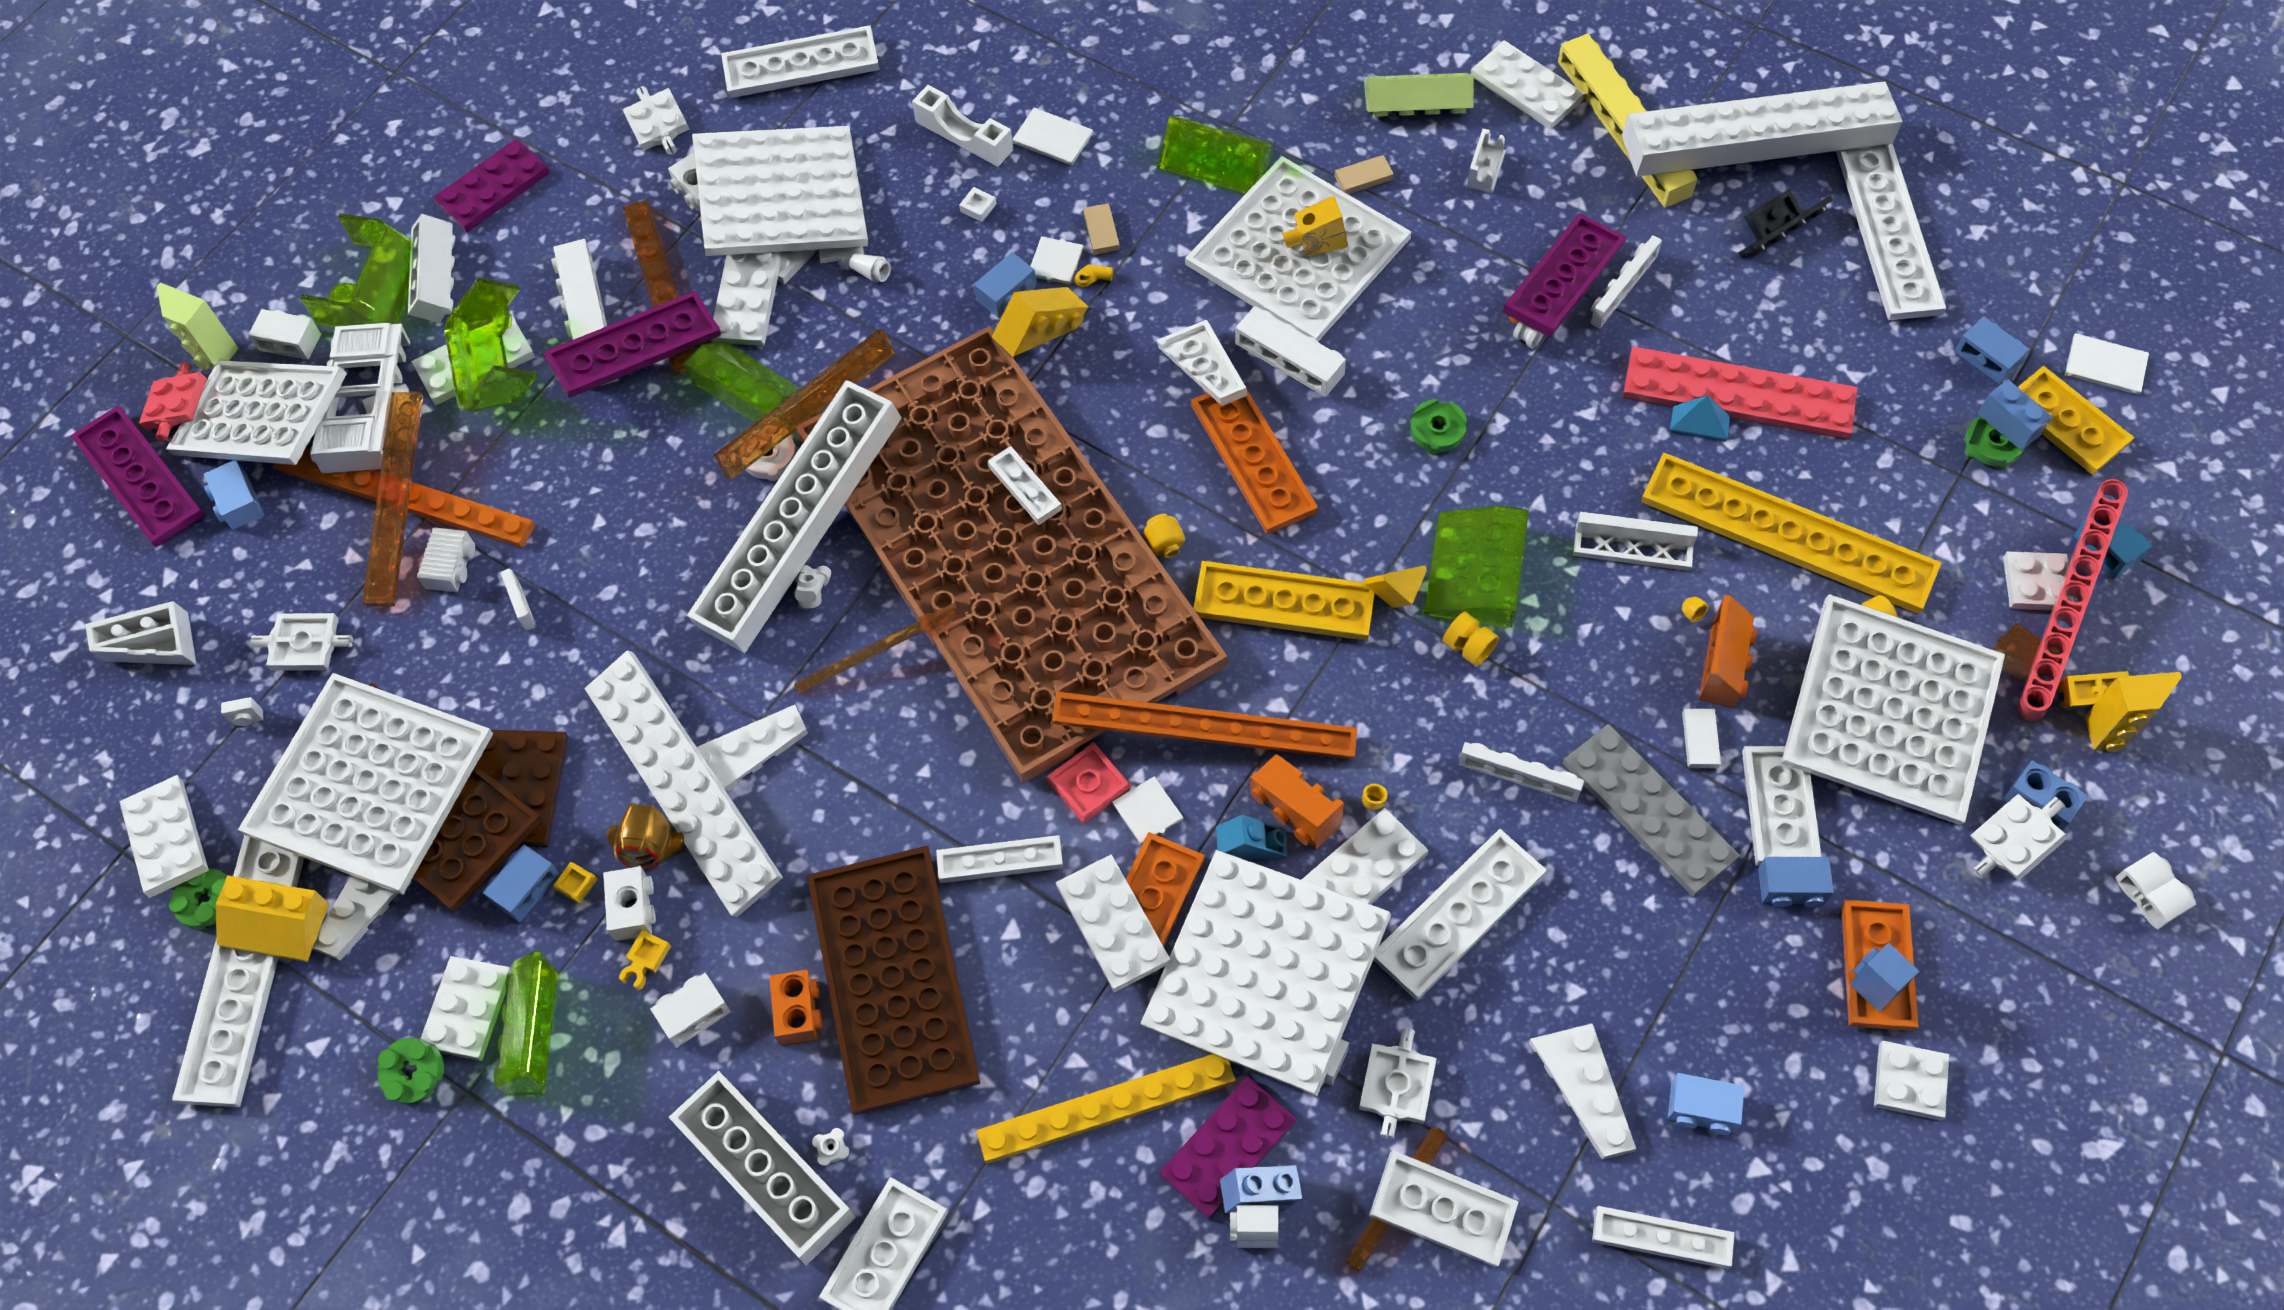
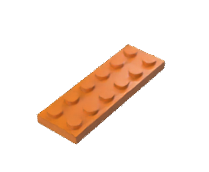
M1248 390V396L1221 406L1208 393L1191 399L1192 409L1266 535L1318 513L1317 504Z

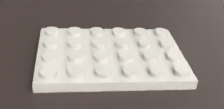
M218 360L205 382L193 421L180 424L166 449L171 454L177 456L296 465L302 457L303 451L311 437L315 434L316 428L327 412L336 392L340 389L347 373L341 367Z

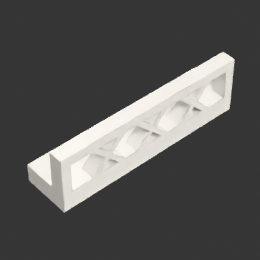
M1580 512L1575 530L1573 556L1691 571L1693 547L1697 539L1698 527ZM1581 538H1593L1599 545L1594 549L1581 548ZM1615 541L1622 542L1628 549L1623 553L1615 552L1609 545ZM1647 545L1652 546L1658 553L1652 557L1644 556L1638 549ZM1672 549L1686 550L1685 561L1674 560L1668 552Z

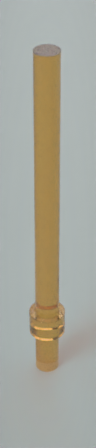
M953 604L933 614L928 612L920 616L919 621L794 683V686L800 694L923 631L928 633L938 628L937 624L957 615V611Z

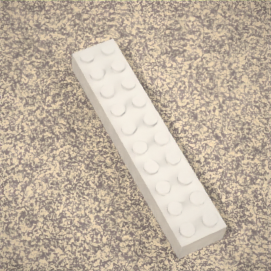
M1884 81L1628 114L1622 138L1636 177L1893 144L1903 121Z
M848 380L844 382L687 614L699 629L746 653L901 420V416L893 402Z

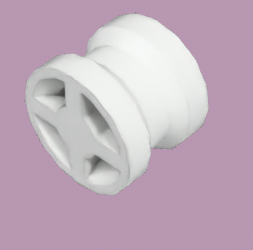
M1520 321L1513 332L1514 339L1525 341L1527 347L1531 349L1537 346L1544 335Z

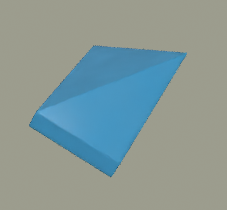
M1706 395L1673 406L1669 432L1726 442L1730 415Z

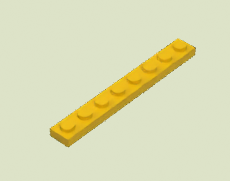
M1211 1054L976 1130L985 1163L989 1164L1236 1084V1080L1229 1061Z

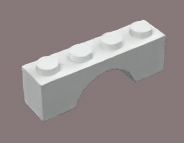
M927 85L912 101L916 123L997 167L1014 150L1010 128L991 118L985 124H978L969 120L957 110L948 95L930 85Z

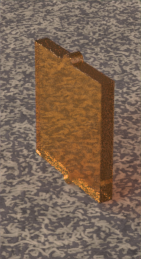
M2016 622L2005 636L1998 638V644L1993 650L2005 654L2002 669L2025 684L2041 639ZM2047 647L2050 653L2055 655L2060 654V652H2058L2054 648ZM2038 673L2040 679L2043 675H2046L2044 673Z

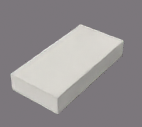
M509 568L500 572L517 618L525 631L536 628V623L523 589L513 570Z
M1684 709L1682 716L1688 768L1719 769L1721 761L1715 709Z

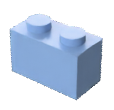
M237 460L204 473L208 485L204 486V489L212 502L215 501L217 505L213 507V510L220 522L226 521L231 529L234 530L265 516L249 477Z
M1677 1073L1671 1082L1668 1120L1676 1121V1124L1683 1128L1693 1129L1701 1126L1710 1128V1132L1719 1135L1734 1133L1742 1121L1745 1086Z

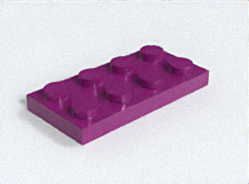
M514 139L433 198L436 204L464 231L469 232L550 174V172L541 160L519 140Z
M1246 1076L1163 1167L1159 1175L1209 1220L1224 1204L1220 1179L1235 1168L1257 1167L1293 1127L1297 1119L1250 1077Z

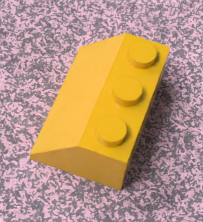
M2171 672L2117 677L2084 716L2093 750L2106 749L2107 752H2117L2126 748V745L2163 705L2182 678L2181 673Z
M227 875L216 902L217 945L308 962L329 903L315 890Z

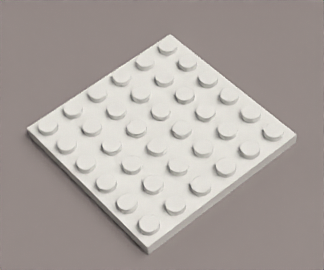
M849 126L692 134L705 256L868 246Z
M1281 156L1185 258V265L1253 307L1256 306L1263 311H1269L1275 318L1285 324L1293 325L1297 331L1319 341L1411 239V231ZM1335 196L1343 217L1348 247L1312 256L1305 254L1302 244L1287 248L1282 233L1297 228L1294 217L1296 212Z
M1829 594L1823 604L1781 763L1961 825L1966 821L2005 654Z
M332 673L238 828V831L248 837L403 895L489 743L493 732L487 727Z
M1216 850L1170 954L1171 962L1165 966L1140 1024L1148 1029L1318 1096L1391 914L1387 910Z

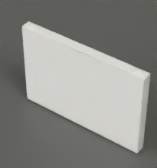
M1033 108L1012 139V142L1072 166L1092 136L1093 130Z
M2075 333L2065 375L2140 395L2149 353Z

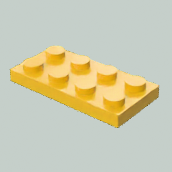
M2042 366L2018 386L2019 389L2053 416L2042 435L2092 475L2096 474L2124 450L2135 438L2045 366Z

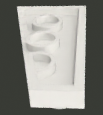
M1207 320L1156 340L1158 348L1221 406L1248 396L1244 383Z
M351 875L322 923L313 950L341 961L369 930L368 925L378 915L382 916L389 908L388 904L398 893Z

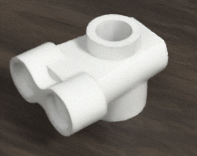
M804 565L796 576L797 587L795 597L801 607L815 608L821 604V589L823 585L825 586L829 583L831 577V570L827 566H819L813 569L808 565Z

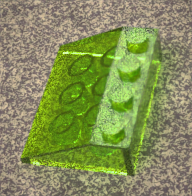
M1491 506L1439 512L1424 615L1456 619L1461 613L1466 611L1480 623L1512 628L1517 609L1529 510L1507 506Z

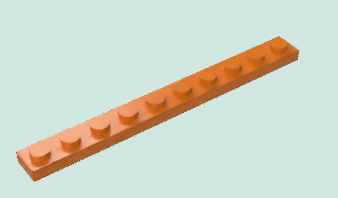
M307 448L303 451V455L296 465L273 464L277 471L523 549L535 527L534 522L530 519L376 470L321 473L316 462L314 463L311 459L310 449Z
M1065 692L1055 693L1052 724L1351 760L1355 758L1357 727Z

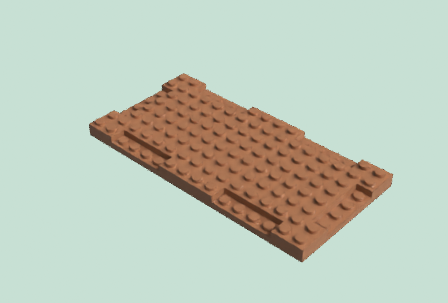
M988 326L867 389L893 402L901 416V420L844 505L876 553L881 566L933 646L939 650L992 732L993 739L1024 784L1075 755L1074 749L1107 731L1052 724L1056 692L1156 703L1174 692L1178 696L1227 668L1228 656L1014 358L992 338L994 331L991 326ZM823 413L796 426L802 444ZM1010 446L1061 503L1062 510L1040 525L1034 521L988 467V460Z

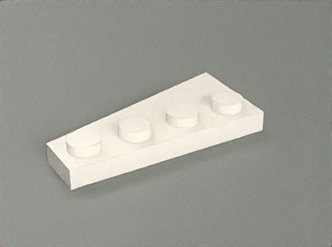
M793 705L700 745L697 749L723 788L730 791L738 785L740 779L751 771L755 773L763 767L762 763L773 755L778 756L806 736L808 732L796 705Z
M1593 1024L1530 1039V1046L1543 1061L1544 1068L1549 1076L1553 1077L1563 1093L1562 1097L1567 1105L1571 1106L1580 1120L1579 1124L1601 1159L1604 1160L1634 1152L1636 1147Z

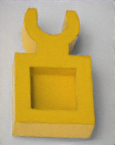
M641 930L626 955V959L632 962V964L621 971L619 980L626 984L630 976L637 975L633 986L636 990L640 991L646 983L645 974L647 970L656 974L671 948L669 942Z

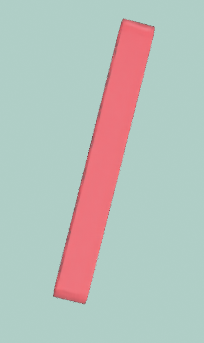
M2110 479L2104 481L2091 503L2017 704L2018 714L2027 721L2033 722L2043 718L2055 696L2127 498V487L2119 480ZM2104 495H2111L2116 500H2109ZM2095 520H2102L2106 523V526L2098 524ZM2086 545L2094 546L2097 551L2089 550ZM2076 570H2082L2086 572L2088 576H2081L2076 572ZM2067 596H2074L2079 602H2072ZM2057 621H2063L2067 623L2070 628L2066 629L2060 627L2057 624ZM2047 647H2054L2058 649L2060 654L2055 655L2050 653ZM2038 673L2048 675L2051 681L2040 679ZM2033 699L2038 701L2041 704V707L2036 708L2031 706L2028 703V700Z

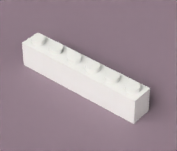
M585 239L554 246L555 258H552L551 261L555 273L559 274L560 277L556 279V285L560 295L563 294L564 299L560 300L564 315H568L569 320L564 321L568 336H572L574 340L606 327L607 322L594 263ZM619 378L605 384L619 381Z

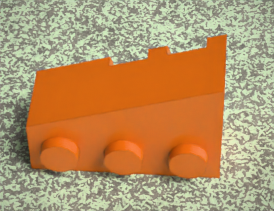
M1276 754L1250 777V793L1259 804L1263 805L1265 803L1272 810L1273 816L1282 825L1287 824L1294 830L1295 837L1303 845L1307 846L1309 844L1314 850H1317L1341 827L1344 802L1338 798L1334 801L1328 799L1322 794L1324 791L1322 786L1318 783L1313 787L1310 786L1302 778L1304 774Z

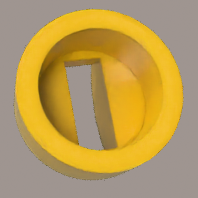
M1699 597L1687 598L1682 604L1683 614L1692 623L1699 621L1709 609V605Z
M1379 784L1367 785L1362 794L1364 807L1371 811L1380 810L1386 803L1387 791Z

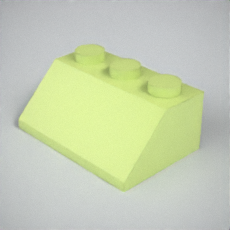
M159 283L157 291L162 316L169 324V330L182 342L181 346L194 358L193 362L203 370H208V368L213 370L218 360L230 361L239 348L206 301Z

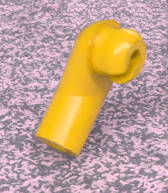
M1088 264L1077 272L1075 282L1080 287H1088L1098 279L1112 281L1114 268Z

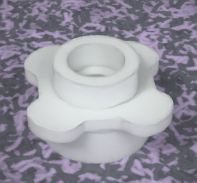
M834 1128L829 1134H818L813 1138L812 1144L818 1150L819 1156L817 1160L820 1165L828 1166L830 1163H835L848 1157L849 1148L845 1146L843 1141L844 1132L841 1129ZM830 1144L834 1145V1148L832 1150L828 1149V1146Z

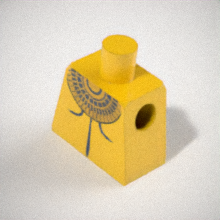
M1335 196L1296 212L1294 217L1297 228L1282 233L1287 248L1302 244L1307 256L1348 247L1343 217Z

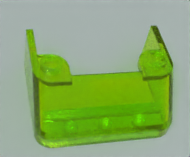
M340 213L338 218L353 244L371 246L372 249L356 284L340 283L333 287L328 298L302 294L300 298L302 303L318 325L337 327L377 323L397 324L409 296L411 239L380 219Z
M477 277L446 321L445 339L457 406L461 411L475 412L517 402L537 378L536 372L508 368L502 335L512 324V315L509 313L508 305L520 291L519 285Z

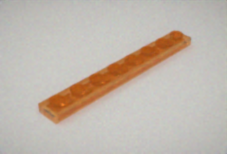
M648 199L623 206L622 208L652 306L656 307L678 298ZM694 347L668 358L674 376L701 368Z
M878 329L716 452L713 456L725 478L734 479L795 432L796 426L813 418L826 408L846 380L857 384L896 354L885 330Z
M392 392L362 601L367 607H395L423 396L420 392Z

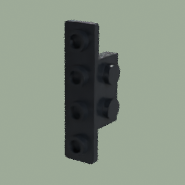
M1788 189L1744 216L1757 241L1739 251L1740 257L1748 253L1752 257L1767 248L1765 243L1771 240L1772 244L1787 236L1785 230L1791 227L1794 231L1807 223L1805 219L1807 216L1811 215L1815 218L1828 210L1826 204L1834 200L1832 195L1803 211L1791 189Z

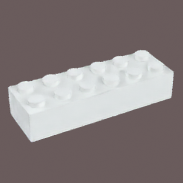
M720 1071L714 1074L669 1116L678 1129L806 1266L856 1218L850 1208Z

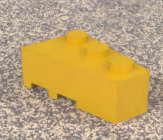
M1068 287L1014 292L992 338L1014 357L1077 329L1084 320V314L1088 305Z

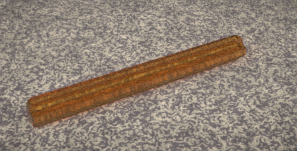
M1432 1127L1412 1158L1430 1165L1447 1140L1448 1135L1440 1128ZM1372 1218L1347 1256L1346 1264L1355 1271H1361L1391 1225Z

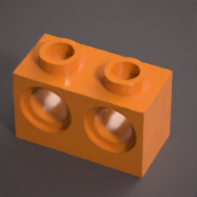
M807 969L770 975L774 1036L780 1046L819 1040L818 1029L823 1028L820 1009L816 1010L815 998L820 997L817 979H812ZM793 988H803L800 995L789 997V993ZM796 1018H806L805 1023L801 1027H791L792 1022Z

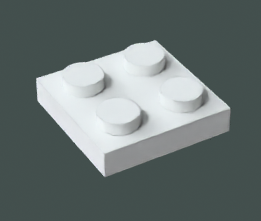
M2007 551L2003 560L2010 609L2052 610L2069 566L2067 554ZM2067 596L2070 601L2074 602L2073 596Z
M1882 1041L1878 1049L1874 1107L1942 1121L1946 1113L1949 1054Z

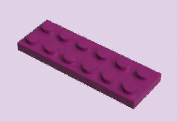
M1579 213L1504 304L1502 312L1552 337L1623 247L1627 237Z
M693 291L551 348L543 353L546 362L567 397L572 398L721 336V332L697 292Z
M120 405L115 406L70 435L156 548L205 516Z

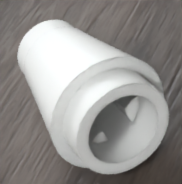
M855 253L850 258V268L874 283L884 282L889 277L891 266L884 257Z

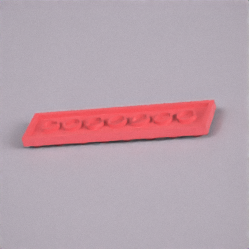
M1632 346L1622 398L1673 407L1708 395L1730 415V418L1849 440L1853 429L1858 387Z

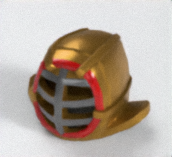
M630 803L623 814L619 826H610L606 833L608 843L614 849V856L627 867L641 866L643 871L655 869L658 865L677 854L684 844L683 833L671 831L669 820L652 804L646 806Z

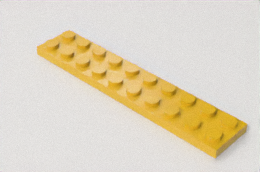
M1664 452L1641 499V503L1872 596H1884L1892 604L1920 614L1925 606L1942 563Z

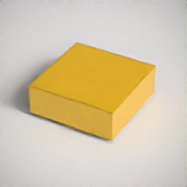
M570 861L552 887L555 891L581 904L598 878Z

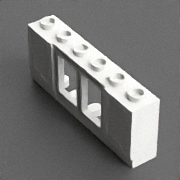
M377 323L335 327L334 337L331 341L330 360L327 362V366L341 367L343 370L344 368L380 366L377 384L341 386L336 392L327 412L316 428L313 445L310 448L311 459L314 463L316 462L321 473L389 469L390 464L382 448L392 446V440L386 426L395 425V416L390 405L399 403V396L393 384L402 383L403 381L397 363L406 362V355L402 346H410V340L402 324ZM375 395L372 414L336 416L340 397Z

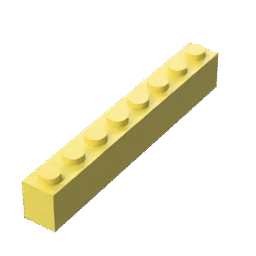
M1589 34L1562 43L1558 63L1573 84L1585 93L1584 99L1630 160L1622 133L1628 114L1647 112L1641 105L1639 97L1632 93L1626 80L1618 74L1612 61L1606 58L1601 51L1600 45L1594 42ZM1693 170L1642 176L1664 208L1692 197L1697 183V177Z

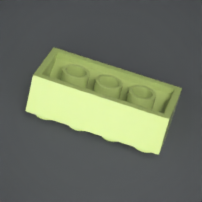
M1469 73L1364 77L1366 110L1373 112V116H1388V111H1399V115L1402 116L1414 115V110H1425V114L1432 115L1440 114V109H1451V113L1458 114L1466 113V108H1473L1474 76Z

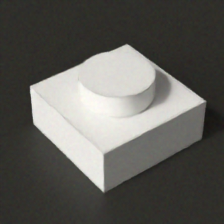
M973 187L959 204L960 212L983 222L997 204L996 197Z
M252 697L221 703V713L233 726H247L252 722L263 720V709Z

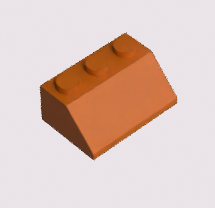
M1724 595L1712 622L1699 700L1735 708L1739 698H1745L1749 681L1744 680L1745 672L1750 671L1753 655L1748 654L1749 646H1754L1757 629L1753 628L1754 616L1730 595Z

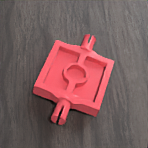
M180 363L175 377L153 381L139 424L145 430L158 428L155 438L159 441H167L170 430L174 426L193 421L207 378L201 372L190 374L192 366L189 363Z

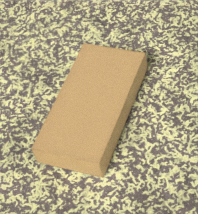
M1384 155L1337 169L1334 176L1341 190L1346 194H1351L1392 181L1394 173Z
M1109 203L1083 208L1093 254L1098 255L1119 251V241Z

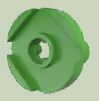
M1439 399L1428 400L1421 403L1414 410L1410 421V433L1416 444L1426 449L1427 453L1438 455L1441 452L1451 451L1462 443L1466 436L1467 418L1463 410L1453 402L1448 401V404L1439 402ZM1434 422H1436L1437 424H1442V423H1443V424H1444L1443 429H1441V430L1434 429V428H1433V423H1434Z
M1980 416L1972 421L1965 434L1966 454L1981 463L2000 469L2008 468L2020 458L2025 450L2021 451L1986 420L1982 417L1980 418ZM1998 436L2001 444L1994 443L1990 438Z
M208 868L209 871L175 887L169 901V908L174 913L176 919L186 927L193 930L208 929L206 928L207 926L216 923V902L227 877L220 870ZM207 893L210 900L202 902L199 906L198 899L201 895Z
M420 1038L400 1039L391 1044L388 1049L383 1050L378 1057V1081L385 1097L392 1101L418 1103L428 1099L435 1092L433 1089L436 1087L437 1082L442 1080L444 1074V1062L441 1053L434 1045H430ZM408 1063L415 1065L417 1071L412 1073V1079L405 1075V1068Z

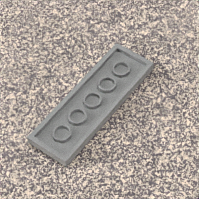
M1609 724L1564 758L1562 764L1571 773L1584 780L1583 785L1692 897L1739 859L1740 855Z

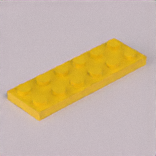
M1202 561L1193 609L1200 618L1368 641L1375 593L1365 585V582Z

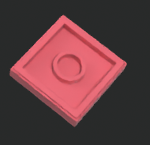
M1094 742L1046 776V781L1082 824L1096 816L1112 804V801L1127 793L1131 788V784Z

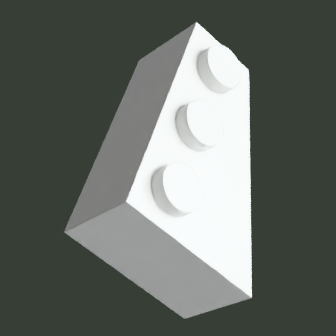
M174 601L85 624L89 651L105 662L197 665L188 612Z

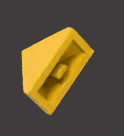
M1426 565L1365 578L1364 582L1368 588L1391 608L1412 605L1427 569Z

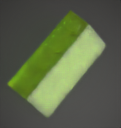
M1171 115L1168 119L1157 168L1247 193L1268 171L1276 142L1185 116Z
M727 342L702 344L684 363L693 384L767 429L766 426L782 427L809 398L808 392Z
M534 951L512 962L511 973H508L506 976L505 986L508 998L507 1004H504L502 1007L504 1031L503 1035H500L498 1039V1051L501 1054L500 1063L494 1070V1083L506 1096L545 1095L558 970L541 951Z

